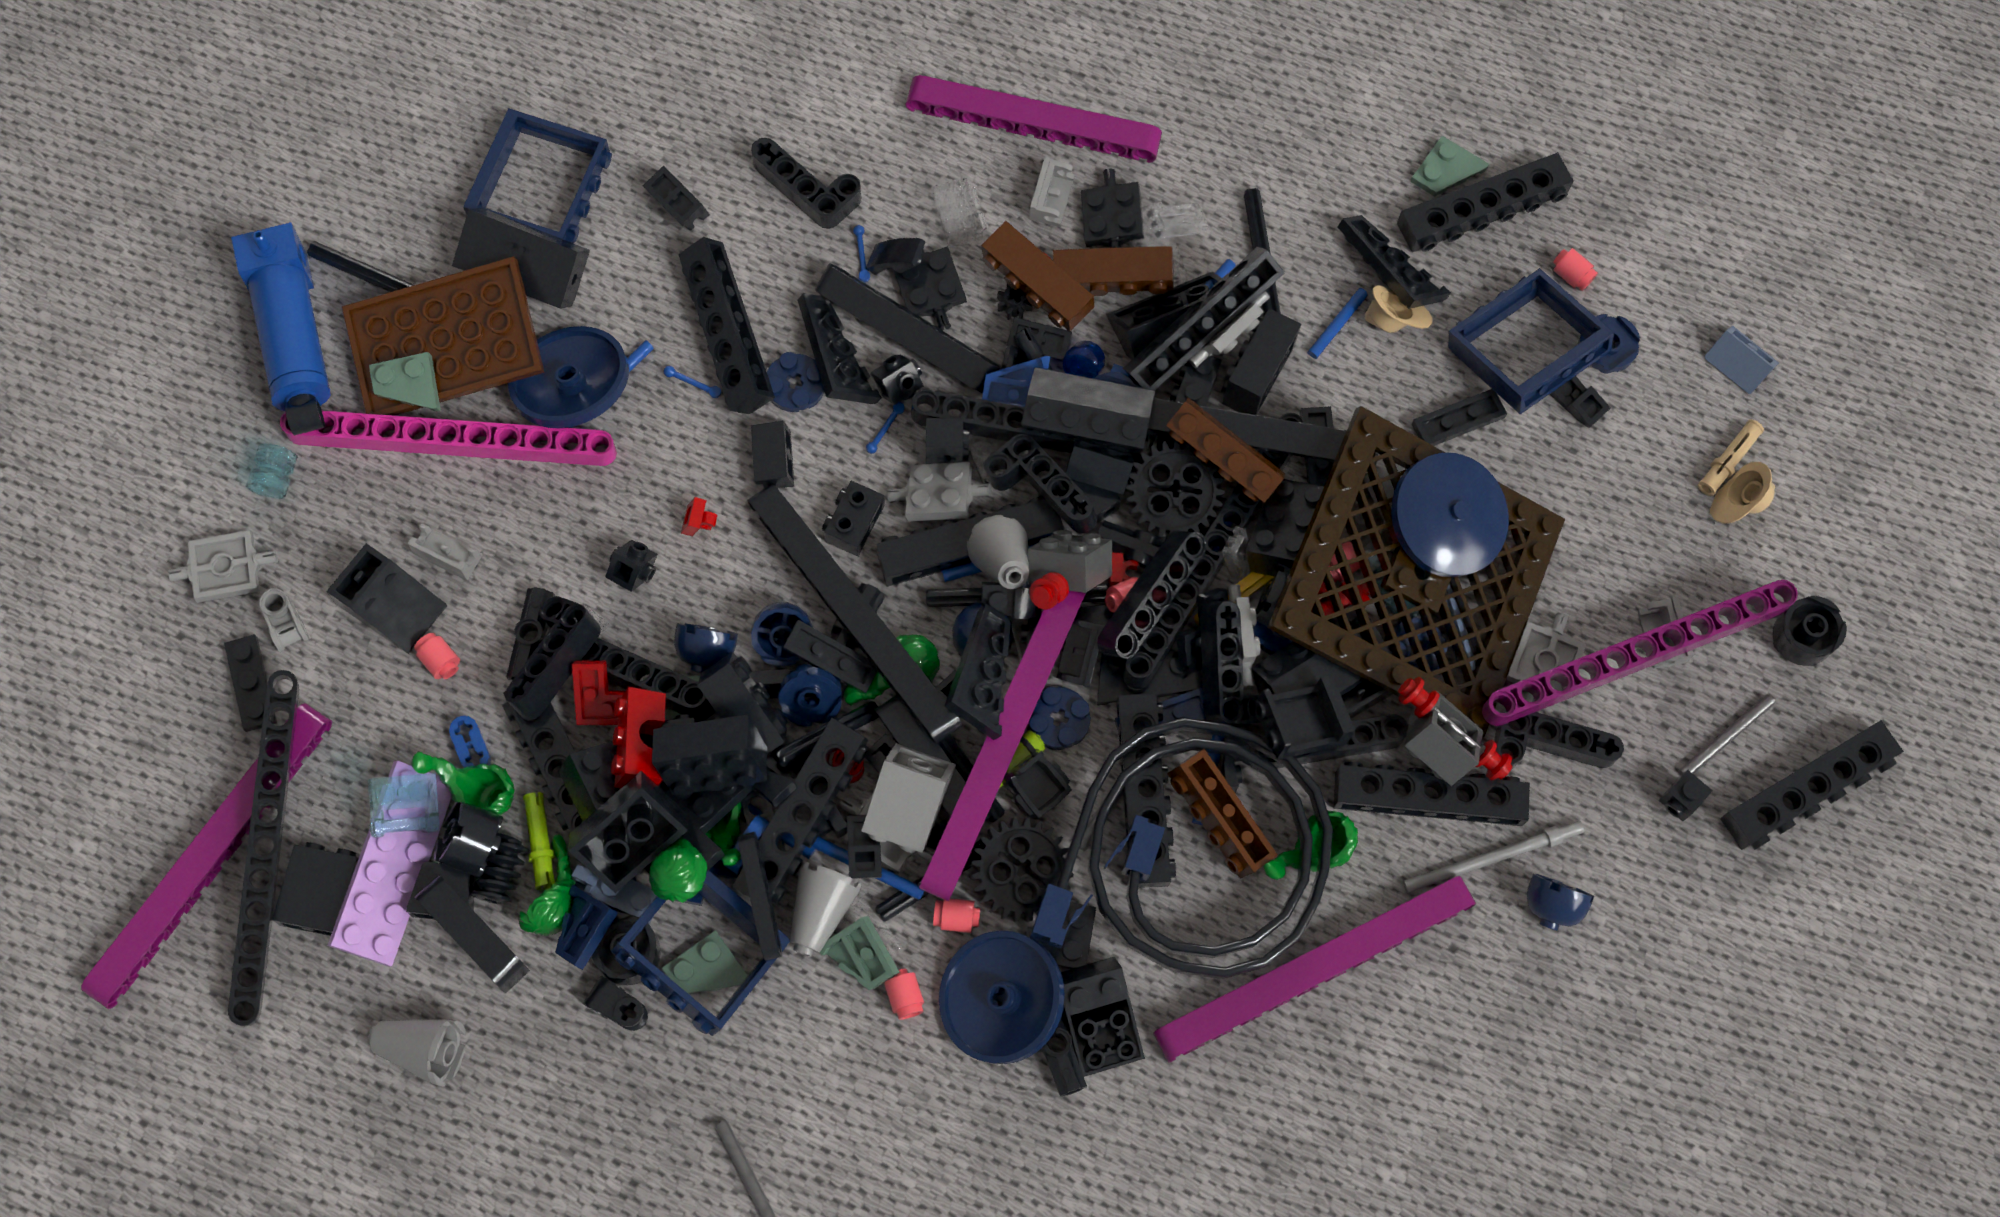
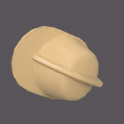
M1375 286L1372 289L1374 299L1364 316L1365 320L1388 333H1395L1407 325L1421 329L1429 328L1432 325V316L1424 306L1408 309L1407 306L1399 301L1398 296L1393 291L1383 286Z
M1751 462L1737 471L1716 493L1710 508V514L1713 519L1720 523H1732L1740 520L1748 513L1754 514L1764 511L1771 504L1775 494V485L1772 483V474L1769 467L1761 462Z

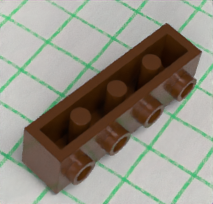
M1007 221L981 245L982 260L986 266L992 271H1000L1005 276L1004 279L1010 287L1015 290L1018 288L1026 294V299L1037 309L1040 307L1048 313V318L1057 327L1061 328L1063 326L1071 332L1094 308V295Z
M1172 246L1053 250V261L1094 296H1104L1108 292L1134 295L1139 291L1164 294L1167 291L1174 290V254Z
M1189 397L1166 425L1171 429L1169 434L1181 444H1184L1186 441L1195 448L1193 453L1205 463L1211 460L1220 467L1218 473L1229 482H1233L1235 479L1244 486L1242 489L1243 493L1254 501L1260 499L1265 503L1284 479L1285 473Z
M1205 749L1190 756L1167 773L1171 778L1170 783L1173 789L1184 797L1189 804L1191 815L1202 823L1207 830L1209 841L1213 846L1220 849L1226 858L1227 867L1232 873L1238 875L1240 879L1255 873L1278 855Z

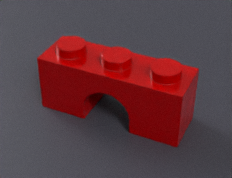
M628 687L623 696L617 698L614 716L618 717V726H616L613 733V745L617 746V751L611 766V773L615 775V787L622 788L640 771L648 776L657 786L663 780L652 764L653 748L643 743L640 734L653 736V729L661 728L664 724L666 693Z

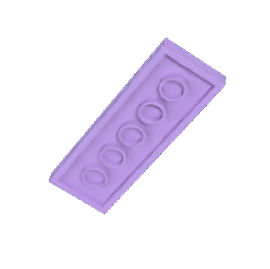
M398 760L393 762L327 946L391 967L393 965L410 917L406 912L408 902L422 864L430 860L452 797L451 792L440 781L439 776L429 772L420 774L414 771L411 765Z

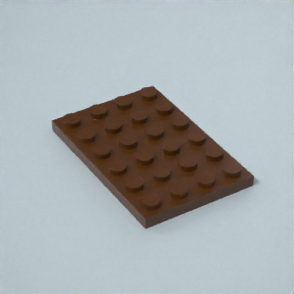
M514 256L342 306L366 414L396 416L423 408L376 396L373 392L369 368L371 364L429 352L432 355L440 403L545 373L518 261Z

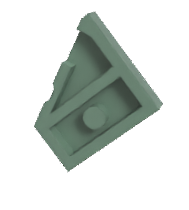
M1441 136L1410 182L1435 197L1452 186L1466 182L1468 178L1478 173H1484L1488 169L1489 163L1446 137Z
M429 352L369 365L373 392L376 396L397 400L412 406L417 405L429 408L436 412L441 411L432 355Z
M869 916L860 918L828 939L820 951L821 955L827 954L838 962V967L841 970L855 976L857 981L868 990L877 988L900 973Z
M716 930L662 967L664 973L689 995L696 994L697 992L740 986L747 977V974Z

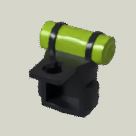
M1028 730L1023 734L999 788L1004 786L1013 795L1012 801L1026 817L1030 816L1036 820L1057 806L1072 789L1069 786L1070 780L1061 770V767L1057 763L1051 764L1044 757L1045 744L1041 737L1035 732Z

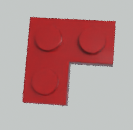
M574 661L572 663L576 725H618V717L614 716V707L617 698H621L625 691H608L606 661Z

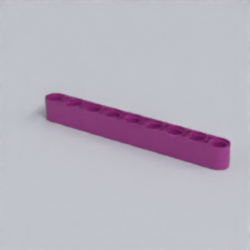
M922 75L912 78L905 103L906 108L912 112L920 110L922 114L940 118L947 116L950 117V120L968 124L975 122L978 123V126L996 130L1003 128L1006 129V132L1023 136L1031 134L1034 135V138L1051 142L1059 140L1065 145L1079 148L1086 146L1090 147V150L1111 154V152L1119 153L1118 156L1139 160V158L1147 159L1146 162L1148 163L1156 160L1162 137V131L1151 124Z

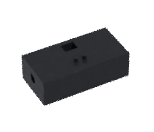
M476 208L468 210L452 266L465 271L514 256L518 261L526 296L562 309L571 307L575 301L590 250L487 209Z

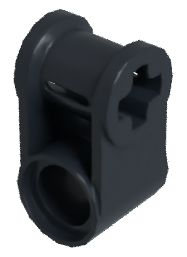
M603 976L599 977L582 1003L589 1009L599 1013L602 1017L609 1018L630 1031H637L643 1028L648 1020V1011L642 1003ZM627 1009L634 1010L637 1016L634 1019L628 1018L624 1013Z

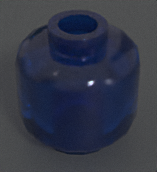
M1080 341L1065 353L1062 367L1067 374L1094 379L1102 372L1105 366V355L1098 344L1092 341Z

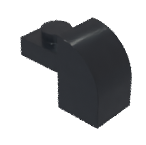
M1028 579L1024 585L1016 589H1007L998 582H982L980 607L987 603L1003 616H1013L1014 619L1035 618L1042 614V609L1035 606L1030 598L1029 590L1031 585H1029Z

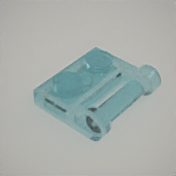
M436 773L368 779L371 816L370 833L373 838L383 837L384 833L425 829L427 832H437L439 830ZM425 807L424 817L384 820L383 810Z

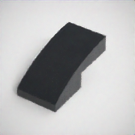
M1576 376L1550 393L1576 420L1588 428L1611 409L1592 386L1586 388Z
M866 815L847 816L849 877L852 879L882 878L880 842L871 839L869 834L862 832Z

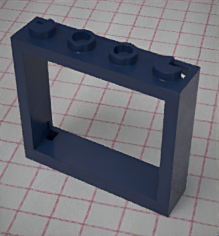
M508 108L463 206L466 216L469 209H486L521 132L593 155L559 232L496 211L492 212L575 243L579 235L578 224L581 217L586 218L590 210L589 199L592 193L596 194L600 188V174L603 168L607 169L611 163L612 153H610L607 139Z
M1539 268L1528 277L1524 276L1509 290L1500 292L1487 305L1478 307L1464 321L1457 322L1456 326L1449 330L1448 348L1515 411L1522 414L1612 350L1614 332ZM1539 297L1580 333L1585 340L1517 386L1477 350L1471 342L1534 298Z
M708 870L702 890L698 893L760 945L752 906ZM656 896L611 952L616 955L615 959L622 967L628 970L632 969L640 975L642 983L652 991H659L665 996L667 1004L679 1013L684 1012L690 1017L693 1026L697 1030L713 1036L723 1028L777 958L765 961L764 957H762L718 1014L714 1016L630 945L666 902V900ZM778 929L783 952L790 943V939Z

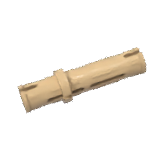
M1748 420L1723 454L1712 461L1711 469L1698 484V488L1702 493L1714 496L1725 479L1732 477L1735 473L1734 468L1764 431L1763 426L1758 421Z

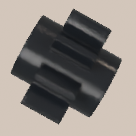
M1007 284L1005 292L998 291L997 299L1001 302L998 303L997 310L998 312L1005 311L1007 320L1017 316L1023 319L1025 310L1032 311V305L1026 299V294L1019 288L1015 290Z

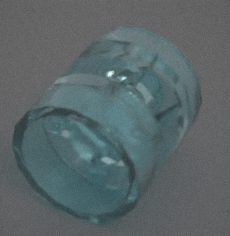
M260 444L254 459L257 467L251 469L246 487L253 493L261 496L284 499L291 481L287 476L293 474L298 456L291 450L278 445Z

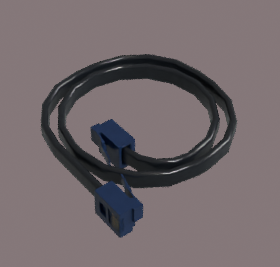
M1180 718L1142 728L1110 752L1087 792L1057 886L1048 884L1030 938L1061 948L1069 926L1076 922L1093 896L1091 894L1082 908L1075 911L1067 928L1063 929L1062 926L1074 893L1066 890L1097 794L1115 762L1147 739L1178 731L1222 736L1249 745L1276 760L1273 750L1267 746L1266 739L1256 733L1226 723ZM1190 738L1151 749L1119 774L1099 809L1093 825L1088 873L1099 912L1127 947L1161 967L1180 974L1225 979L1265 968L1301 939L1321 901L1330 868L1333 827L1320 787L1296 757L1292 756L1276 760L1288 769L1309 795L1320 830L1317 872L1308 902L1291 934L1263 957L1227 967L1184 962L1169 957L1134 937L1110 906L1099 869L1103 828L1108 813L1125 783L1157 759L1192 750L1201 751L1205 749L1207 753L1232 756L1264 774L1290 807L1300 839L1297 882L1279 915L1255 934L1217 946L1173 941L1156 931L1143 914L1138 897L1139 880L1145 882L1149 878L1165 828L1149 823L1148 818L1135 815L1128 836L1120 842L1105 864L1104 869H1106L1115 855L1121 853L1129 836L1133 835L1121 874L1129 876L1126 899L1132 920L1148 941L1169 953L1215 958L1252 948L1290 918L1309 883L1313 837L1301 798L1274 764L1237 743Z

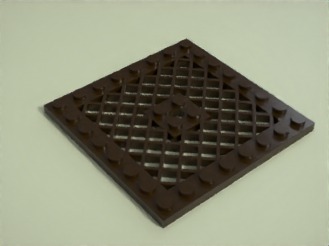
M1359 406L1354 411L1267 628L1398 697L1400 696L1398 690L1407 679L1412 678L1414 680L1417 677H1421L1424 680L1423 688L1428 693L1433 690L1438 691L1483 730L1482 738H1484L1489 723L1483 718V706L1492 693L1502 689L1565 518L1498 482L1508 507V530H1511L1516 543L1515 547L1508 549L1505 541L1496 557H1501L1506 573L1498 576L1492 561L1485 567L1488 580L1480 582L1477 572L1467 575L1471 586L1462 589L1458 577L1439 576L1426 570L1424 579H1418L1414 573L1416 563L1403 550L1395 534L1389 504L1392 503V498L1387 499L1382 483L1391 480L1395 490L1400 476L1414 463L1433 454L1446 452L1363 406ZM1374 452L1380 454L1379 456L1373 457ZM1383 459L1388 476L1380 478L1374 462ZM1395 463L1405 468V470L1398 472ZM1367 472L1370 482L1362 484ZM1372 486L1378 503L1369 505L1363 489ZM1357 500L1359 509L1351 512L1354 502ZM1380 507L1385 520V524L1379 526L1376 525L1371 512L1372 509ZM1362 514L1367 530L1358 533L1352 516ZM1344 527H1346L1349 536L1340 539ZM1388 528L1393 544L1384 547L1379 530ZM1369 534L1375 551L1366 554L1360 537ZM1348 541H1351L1356 554V558L1347 560L1341 545ZM1395 548L1391 560H1389L1386 551ZM1517 551L1516 557L1513 562L1510 553ZM1335 554L1338 564L1329 567L1332 557ZM1377 555L1383 570L1377 574H1373L1368 560L1369 557ZM1355 562H1359L1364 576L1363 579L1358 581L1354 580L1349 566ZM1340 568L1346 585L1336 588L1330 571ZM1382 576L1384 578L1380 587L1389 591V593L1381 595L1376 582V578ZM1507 578V581L1503 589L1500 580ZM1324 582L1327 592L1318 595L1321 585ZM1366 582L1372 599L1363 602L1357 585ZM1450 583L1453 593L1445 595ZM1491 584L1496 600L1488 603L1482 587ZM1348 589L1353 606L1344 609L1338 592ZM1473 590L1478 607L1470 609L1464 593ZM1329 596L1335 613L1325 616L1319 599ZM1389 597H1393L1398 611L1397 614L1389 616L1383 601ZM1455 597L1460 614L1455 616L1451 615L1446 600ZM1404 600L1414 604L1415 607L1407 609ZM1374 603L1380 620L1370 623L1365 606ZM1497 605L1495 613L1492 615L1490 607ZM1355 610L1361 627L1352 630L1346 613ZM1419 611L1424 627L1415 630L1410 617V613ZM1439 611L1442 620L1433 623L1430 614H1435ZM1480 611L1486 627L1477 630L1472 614ZM1337 617L1340 627L1327 620ZM1400 617L1406 634L1397 637L1391 620ZM1460 618L1463 619L1468 634L1459 637L1454 623L1455 620ZM1382 624L1388 641L1378 644L1372 627ZM1441 625L1445 626L1450 641L1441 644L1436 631V627ZM1363 631L1366 641L1354 634ZM1426 631L1432 648L1423 651L1417 634ZM1487 632L1484 642L1482 643L1480 634ZM1408 638L1413 655L1405 658L1399 641ZM1470 639L1476 655L1467 658L1462 641ZM1389 645L1393 655L1380 648ZM1452 645L1458 661L1449 664L1443 648ZM1434 652L1439 669L1430 671L1425 655ZM1416 659L1419 669L1406 662ZM1477 660L1476 668L1472 672L1469 662ZM1460 666L1465 682L1459 685L1456 684L1451 669ZM1442 673L1445 683L1433 676ZM1463 688H1466L1465 693H1463V692H1461V691H1459V690H1460V689H1463ZM1497 702L1493 703L1494 709L1496 708Z

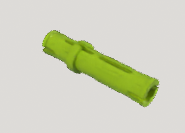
M535 792L525 794L523 801L531 853L528 854V859L533 864L535 889L541 890V886H543V890H547L555 883L552 860L555 856L554 851L550 850L543 799L544 794L541 792L537 793V797Z

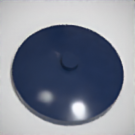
M587 326L567 327L550 332L537 339L545 373L508 383L510 397L518 412L526 420L546 428H568L593 420L607 411L618 400L628 381L629 364L622 346L611 334L601 329Z
M1457 453L1433 454L1410 466L1401 476L1394 490L1391 516L1395 534L1406 554L1424 570L1444 577H1461L1485 568L1501 551L1507 537L1509 525L1506 499L1494 476L1476 460Z
M1005 930L981 934L968 941L955 953L943 974L939 991V1010L944 1028L954 1044L972 1058L993 1064H1010L1022 1061L1038 1052L1049 1041L1058 1027L1063 1012L1065 996L1062 974L1051 953L1033 938Z

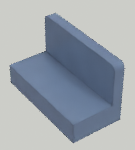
M1734 326L1727 329L1705 355V359L1748 394H1751L1779 364L1778 361Z

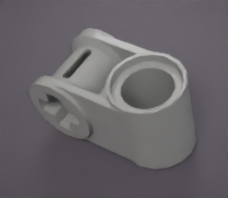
M273 588L265 591L260 597L259 605L277 650L281 653L285 651L286 646L300 640H310L307 630L289 597L280 589ZM284 601L280 610L271 611V606L275 602Z

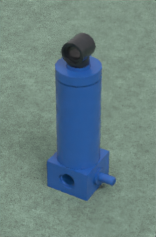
M291 222L233 236L231 239L238 273L250 293L272 405L286 412L288 424L294 436L325 428L321 405L327 402L331 394L309 289H313L314 284L307 253Z

